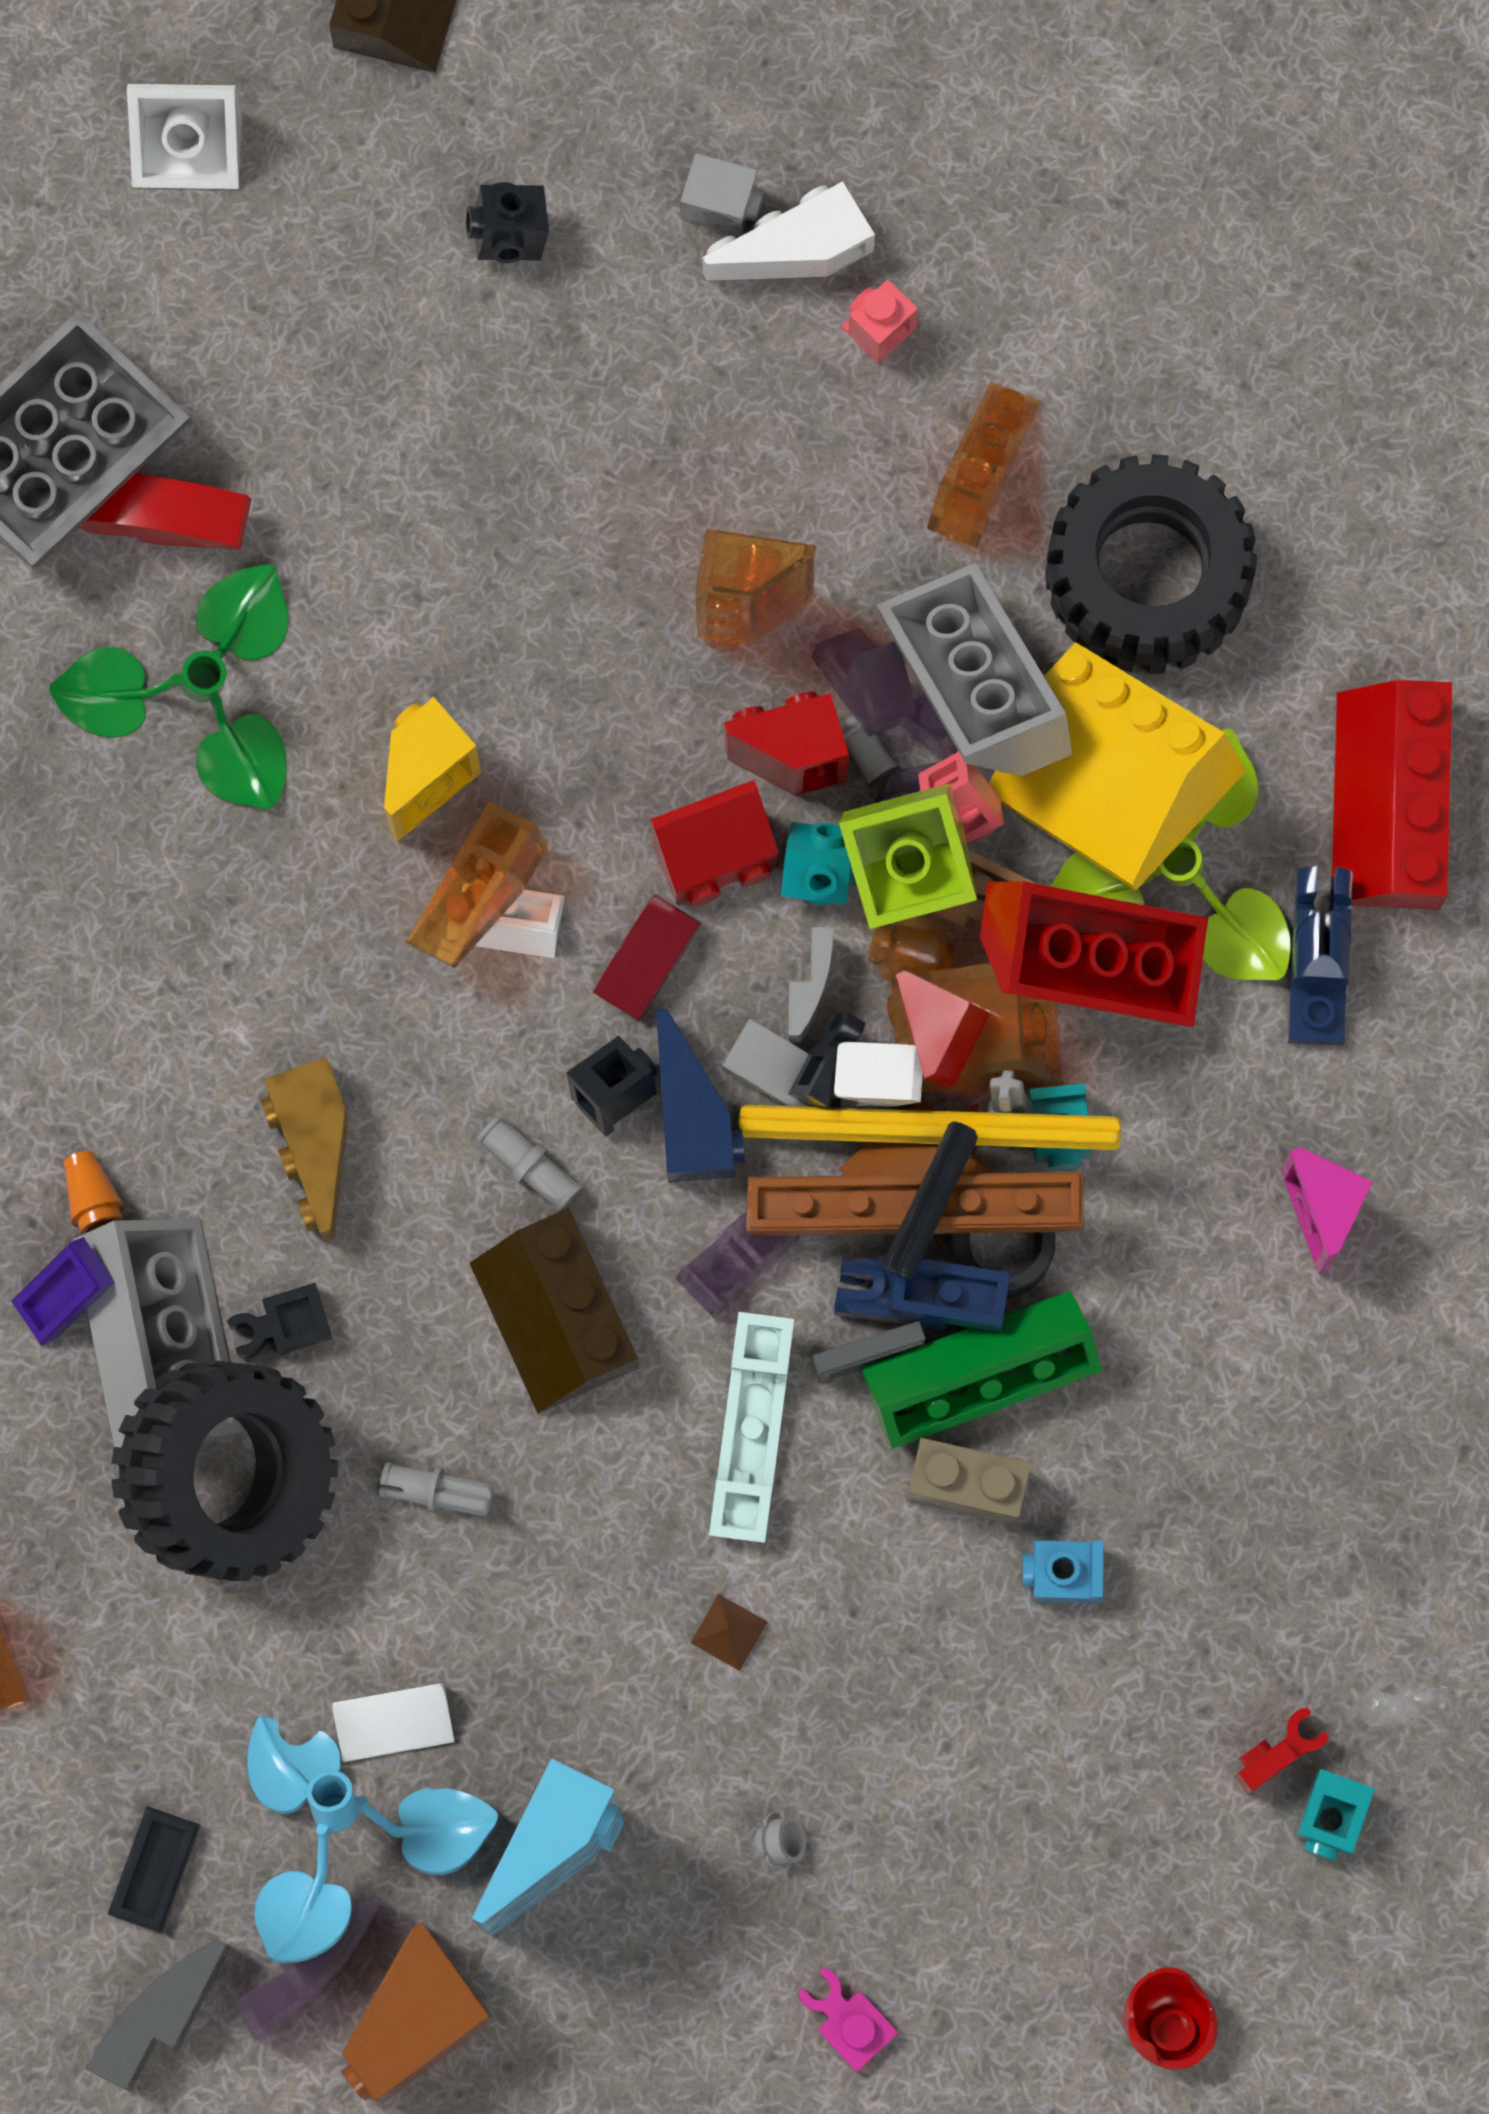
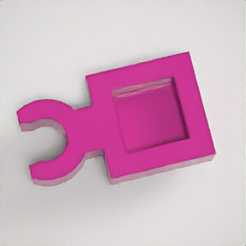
M823 1968L819 1973L830 1985L829 1995L823 2000H815L802 1988L798 1992V1996L806 2008L815 2012H824L829 2018L817 2031L857 2073L898 2032L860 1990L850 2000L846 2001L841 1995V1984L836 1974L827 1968Z

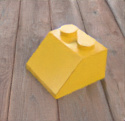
M434 697L423 706L416 702L405 709L394 722L396 728L391 731L384 809L390 832L397 841L401 840L482 773L476 744Z

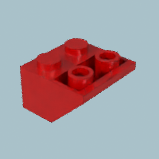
M815 691L802 692L786 699L785 706L764 711L763 706L748 707L732 715L733 720L724 722V747L727 760L794 796L848 782L849 753L831 693L817 696Z

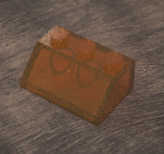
M706 529L695 591L697 638L707 639L706 645L722 651L738 650L739 644L753 645L812 604L815 593L816 545Z

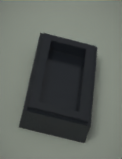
M146 1806L107 1915L162 1934L201 1825Z

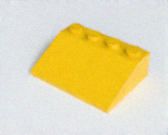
M1075 642L1044 675L1066 713L1073 755L1024 776L995 770L989 784L1000 796L1003 806L1136 891L1241 778L1246 769L1224 732Z

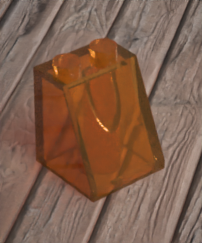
M990 963L914 974L991 1013L956 1084L944 1087L925 1079L923 1075L921 1094L990 1091L991 1079L1002 1077L1004 1070L1013 1071L1015 1079L1023 1082L1024 1089L1062 1086L1057 1003L1002 993ZM893 977L891 978L892 995L889 996L887 1001V1012L889 1020L894 1027L895 1044L915 1045L897 978Z

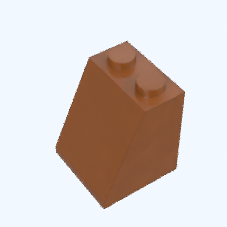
M422 1922L411 1929L342 2052L349 2065L341 2070V2072L357 2095L365 2101L373 2096L375 2101L382 2104L494 2022L491 2015L440 1944Z

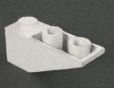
M843 181L831 188L823 185L808 192L800 200V205L783 214L777 210L763 216L754 224V230L735 239L734 236H727L714 243L707 250V255L702 257L703 275L707 281L826 277L874 252L875 234Z

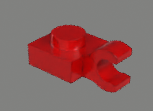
M1308 1707L1299 1709L1290 1716L1285 1726V1738L1272 1748L1267 1739H1265L1239 1758L1245 1768L1234 1777L1247 1795L1302 1755L1317 1751L1327 1742L1329 1736L1326 1732L1321 1733L1313 1740L1303 1739L1299 1735L1298 1725L1300 1721L1305 1720L1311 1714Z

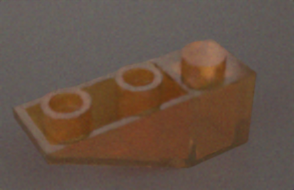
M992 381L990 382L940 482L927 525L928 530L977 549L998 504L1038 409L1040 400Z

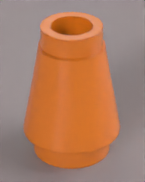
M82 1151L67 1157L63 1165L66 1171L65 1177L71 1224L79 1228L81 1235H84L112 1221L123 1220L121 1213L124 1211L125 1206L101 1164L97 1161L95 1153L93 1151Z

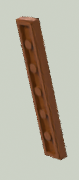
M1083 1172L961 1174L933 1234L1084 1232ZM925 1174L748 1177L747 1233L749 1236L897 1234Z

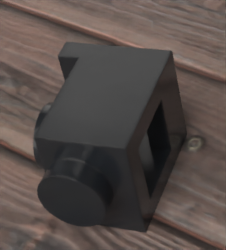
M619 1035L566 1072L571 1099L605 1137L614 1131L613 1125L657 1094L654 1081L657 1070L654 1063L641 1048L633 1051Z

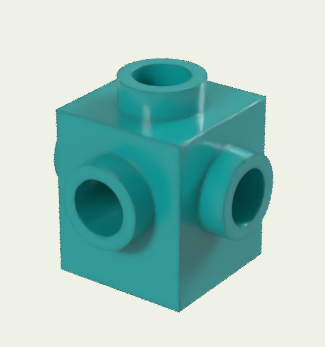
M791 821L785 854L781 896L804 899L815 905H830L832 903L846 905L849 884H857L840 826L828 822L814 825Z

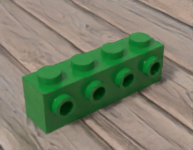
M1068 1291L1004 1315L1001 1332L971 1327L865 1366L861 1370L875 1413L891 1448L894 1449L1102 1372V1367L1091 1328L1072 1292Z

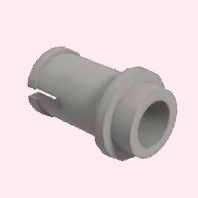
M859 712L843 721L840 726L848 752L870 786L898 768V764L896 761H893L872 730L875 724L872 718L866 720L863 714Z

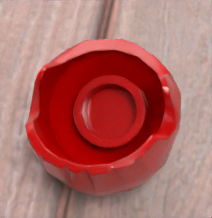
M1174 1967L1156 1969L1154 1972H1150L1141 1978L1129 1992L1122 2016L1123 2027L1131 2046L1147 2061L1167 2069L1189 2068L1198 2064L1214 2048L1218 2035L1219 2021L1214 2006L1190 1974Z

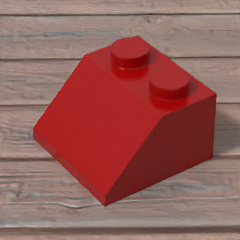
M755 780L651 819L652 845L676 905L687 900L692 907L706 904L721 895L719 888L736 881H740L742 887L758 884L772 875L770 868L778 866L779 853Z

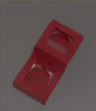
M653 895L615 953L593 993L638 1021L642 1020L670 972L675 970L702 922L661 897Z

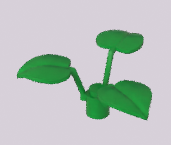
M260 565L242 569L223 578L206 592L198 605L196 628L204 639L220 645L212 652L198 651L190 655L184 662L181 674H173L169 679L151 688L142 689L145 673L141 663L126 650L116 647H104L89 651L79 657L59 678L50 684V695L64 716L82 730L102 737H121L137 730L145 720V707L142 699H151L174 687L181 686L185 695L191 700L200 703L210 702L216 722L221 732H215L206 736L200 743L197 751V774L205 788L214 796L224 801L263 810L273 808L282 793L286 778V753L278 731L268 720L260 715L251 713L241 716L230 727L223 709V700L220 697L227 674L222 658L229 649L240 659L258 660L277 650L286 636L288 610L281 590L278 570L274 565Z

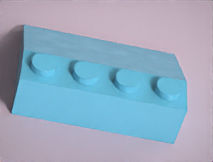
M551 1758L472 1916L473 1921L483 1932L491 1936L496 1935L592 1862L600 1848L608 1852L612 1850L625 1823L623 1816H621L622 1812H620L621 1808L615 1790Z

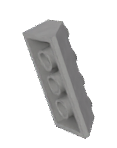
M976 563L876 604L877 612L966 764L1024 776L1073 755L1067 716Z
M200 1218L112 1221L73 1239V1241L82 1237L86 1239L115 1282L87 1309L114 1447H122L125 1434L120 1433L118 1430L125 1415L135 1416L139 1410L134 1405L136 1398L145 1388L159 1390L156 1385L158 1377L170 1370L182 1371L185 1364L198 1361L229 1362ZM229 1417L216 1425L203 1442L243 1434V1426L235 1418Z

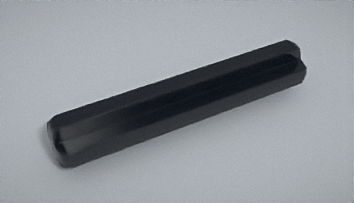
M955 1121L949 1123L884 1260L886 1270L899 1278L909 1280L914 1276L978 1140L976 1131L968 1125Z

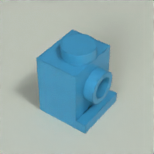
M1035 1541L1033 1544V1554L1023 1553L1022 1587L1032 1588V1602L1100 1603L1103 1598L1104 1541ZM1058 1560H1067L1073 1566V1575L1068 1579H1059L1054 1575L1052 1565Z

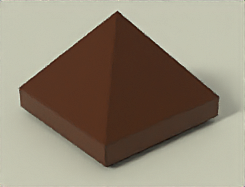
M718 1594L693 1637L691 1644L740 1671L767 1621Z

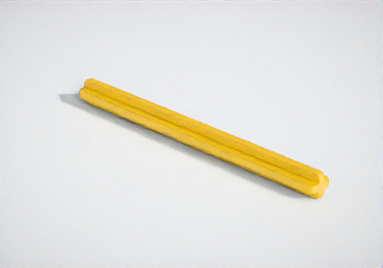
M745 1105L741 1107L739 1114V1129H742L743 1137L940 1144L949 1123L955 1121L968 1125L976 1131L978 1140L975 1145L1116 1150L1120 1148L1123 1134L1121 1121L1118 1117L771 1105Z

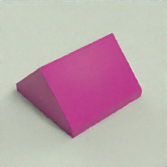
M1299 1147L1290 1150L1281 1168V1174L1318 1274L1329 1271L1339 1254L1373 1181Z

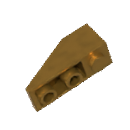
M326 1056L264 1079L269 1095L259 1098L270 1129L281 1126L288 1146L278 1149L288 1179L290 1181L300 1177L306 1197L297 1200V1204L308 1232L319 1229L323 1242L334 1239L349 1122L346 1107Z

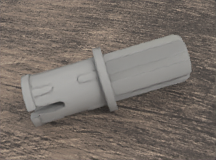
M1004 1070L1002 1077L991 1079L989 1113L1032 1114V1102L1028 1095L1024 1093L1023 1082L1015 1079L1013 1071Z
M386 1462L380 1480V1485H384V1487L379 1489L380 1498H391L427 1505L429 1512H435L437 1507L480 1516L488 1515L494 1496L493 1487L489 1483L444 1475V1469L439 1467L434 1472L395 1465L392 1462Z

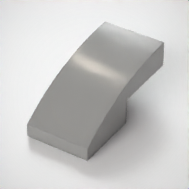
M811 927V981H789V1042L795 1046H800L810 1031L825 996L832 962L834 927Z
M748 1020L724 1061L722 1071L769 1096L770 1101L779 1106L830 1107L833 1102L829 1101L827 1106L805 1105L788 1095L809 1054L753 1020Z

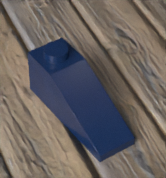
M656 1010L668 1182L734 1178V1163L745 1162L742 1129L731 1130V1118L728 1109L668 1010Z

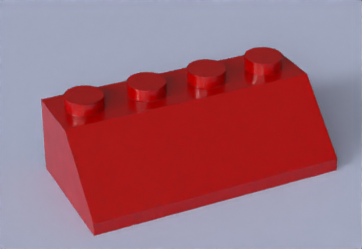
M1393 680L1336 693L1331 877H1335L1336 867L1345 868L1353 872L1351 906L1441 910L1448 896L1453 682Z
M1026 881L987 882L980 939L1002 993L1177 1026L1194 1027L1208 926L1207 917Z

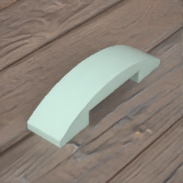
M738 1312L709 1536L765 1543L794 1319Z

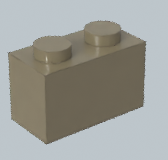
M920 1438L907 1501L1016 1526L1020 1516L1031 1463Z

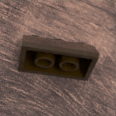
M337 0L329 24L333 47L436 73L457 0Z
M569 1207L517 1230L469 1263L537 1414L639 1369L638 1357Z

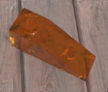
M489 801L406 940V943L456 968L522 894L547 852L549 845L537 825Z

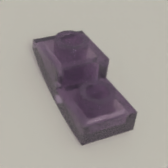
M746 1211L723 1231L718 1240L685 1266L678 1274L676 1280L714 1319L789 1251L801 1237L749 1236L747 1233Z

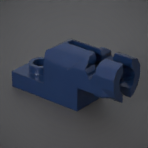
M1318 866L1304 867L1298 869L1296 878L1294 930L1291 935L1288 1043L1343 1046L1345 1042L1346 987L1349 983L1353 872L1345 868L1336 867L1335 877L1330 879L1328 911L1320 914V910H1315L1314 900L1317 895Z
M843 1258L840 1269V1282L868 1287V1284L873 1281V1285L869 1290L837 1287L834 1315L856 1319H872L877 1322L895 1325H907L920 1321L922 1327L945 1330L947 1323L1001 1332L1010 1273L921 1259L914 1276L907 1280L888 1272L884 1267V1261L865 1258L855 1260Z

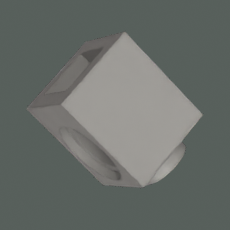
M695 153L680 201L681 219L712 228L715 227V223L721 224L720 230L743 235L747 220L757 222L763 204L765 191L757 189V170Z

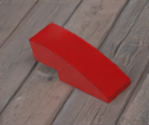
M135 474L92 514L80 528L88 533L137 537L142 542L156 545L241 550L252 498L246 494L216 487Z

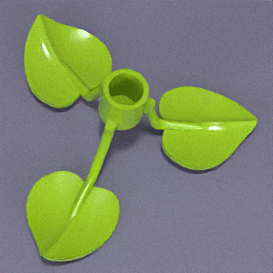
M1224 729L1221 731L1228 737L1246 772L1142 885L1149 883L1160 875L1174 886L1185 887L1194 884L1217 912L1208 917L1203 956L1205 963L1219 975L1233 980L1278 981L1286 975L1291 954L1289 930L1278 905L1268 895L1252 888L1237 890L1229 898L1226 905H1224L1201 876L1204 869V861L1201 851L1194 840L1203 829L1205 821L1207 820L1219 828L1235 826L1250 815L1258 800L1259 786L1255 769L1243 750L1235 731ZM1076 852L1066 861L1056 879L1050 885L1051 887L1145 905L1139 888L1135 891Z

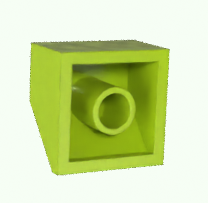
M950 783L843 813L839 825L870 929L973 902L978 899L966 836Z

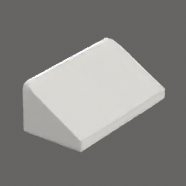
M457 879L447 918L446 942L555 958L565 896Z
M444 1683L332 1703L343 1763L455 1742Z

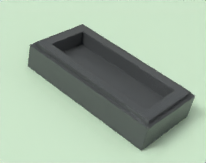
M916 1321L812 1355V1364L818 1381L824 1383L861 1371V1368L925 1345V1336L920 1321Z

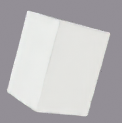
M127 85L132 188L239 189L242 110L235 85Z

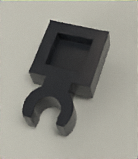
M834 1012L824 1030L823 1040L819 1046L812 1047L788 1095L805 1105L827 1106L829 1101L837 1098L834 1093L838 1045L844 1042H857L866 1023L849 1012H845L844 1016Z
M316 1283L262 1299L266 1315L256 1317L249 1313H239L227 1320L230 1330H237L241 1327H249L254 1330L253 1340L249 1344L236 1347L239 1358H251L258 1355L265 1347V1344L271 1341H275L279 1355H283L333 1339Z

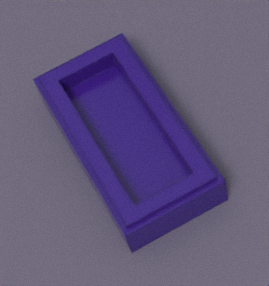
M82 1237L70 1242L11 1302L40 1345L44 1346L58 1338L115 1282L86 1239Z

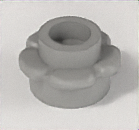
M778 1813L766 1816L763 1820L764 1826L757 1830L755 1836V1846L759 1856L766 1861L769 1867L775 1870H782L784 1866H790L791 1863L800 1861L806 1851V1835L802 1824L794 1817L781 1818Z

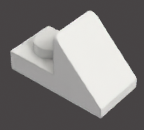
M859 1042L840 1043L837 1049L834 1085L835 1096L841 1098L840 1108L885 1109L920 1102L923 1072L915 1045Z

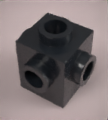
M509 182L480 185L475 206H468L466 210V235L468 239H475L477 260H496L500 263H514L519 260L541 261L549 234L544 185H514Z

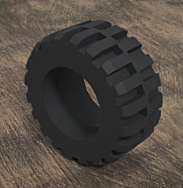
M1153 454L1151 464L1139 465L1138 457L1135 455L1121 458L1119 469L1111 471L1109 466L1104 465L1091 473L1089 484L1078 483L1068 495L1067 505L1060 507L1054 520L1047 552L1045 578L1046 589L1050 590L1052 594L1050 605L1056 619L1064 618L1066 621L1065 633L1074 643H1079L1083 639L1089 644V651L1102 659L1106 655L1118 659L1117 668L1123 671L1133 672L1134 664L1148 665V674L1165 673L1166 666L1169 663L1177 662L1180 669L1195 664L1198 654L1204 651L1207 655H1211L1222 646L1224 636L1227 633H1233L1248 603L1256 573L1257 554L1253 553L1256 541L1253 526L1243 521L1246 509L1237 496H1232L1228 499L1224 495L1226 483L1215 474L1211 475L1207 481L1199 477L1200 465L1188 460H1184L1182 468L1168 465V455ZM1150 522L1171 527L1183 534L1198 551L1202 563L1200 581L1190 595L1172 604L1147 606L1129 601L1109 586L1100 571L1099 557L1106 539L1117 530L1136 523Z
M198 1361L185 1364L182 1371L170 1370L158 1377L156 1385L159 1390L145 1388L136 1398L134 1405L139 1409L135 1416L125 1415L118 1430L120 1433L125 1434L122 1447H113L111 1464L119 1465V1478L111 1480L113 1497L123 1499L125 1507L119 1509L118 1513L126 1529L139 1530L134 1535V1542L145 1553L156 1555L157 1562L169 1569L218 1580L250 1581L254 1575L266 1577L278 1572L282 1566L280 1561L293 1563L305 1552L306 1547L302 1543L305 1538L316 1539L323 1528L324 1522L319 1520L323 1509L331 1510L335 1493L329 1492L330 1478L338 1477V1460L330 1459L329 1448L335 1446V1440L331 1427H323L319 1423L324 1418V1412L315 1399L303 1398L306 1395V1391L301 1384L293 1378L281 1377L278 1370L266 1366L226 1361ZM233 1417L243 1426L251 1439L256 1459L255 1477L251 1491L243 1505L228 1519L216 1524L206 1515L196 1496L194 1464L198 1450L209 1432L223 1420Z

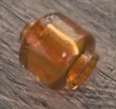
M917 916L876 927L870 944L869 962L876 965L878 976L887 982L898 984L896 974L907 971L934 983L938 976L946 977L953 963L955 949L954 945L947 944V934L942 923Z

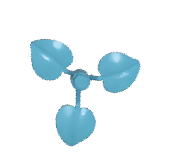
M259 1716L251 1734L247 1757L248 1775L252 1791L263 1806L280 1814L293 1813L300 1809L308 1800L313 1819L317 1824L316 1832L318 1835L317 1873L315 1879L300 1871L285 1872L269 1880L257 1897L254 1911L255 1924L268 1958L276 1963L306 1961L326 1952L346 1932L352 1914L350 1895L341 1886L324 1884L328 1875V1843L330 1833L341 1832L349 1828L355 1822L358 1813L362 1812L392 1837H404L402 1853L407 1863L413 1868L431 1875L453 1873L468 1864L477 1855L496 1828L498 1813L486 1802L473 1795L448 1788L434 1790L425 1788L413 1792L402 1800L399 1806V1818L402 1826H397L369 1805L365 1796L355 1797L351 1781L345 1774L340 1772L341 1755L338 1746L326 1733L319 1730L307 1743L298 1746L290 1745L280 1736L278 1720L267 1716Z

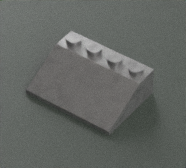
M76 311L0 383V542L33 569L40 565L192 421L186 412L79 311Z

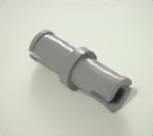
M500 1113L496 1115L481 1131L476 1141L484 1145L513 1171L510 1177L518 1184L525 1181L549 1202L557 1212L563 1210L580 1192L583 1186L580 1183H576L546 1156L548 1150L539 1143L534 1146L504 1120Z

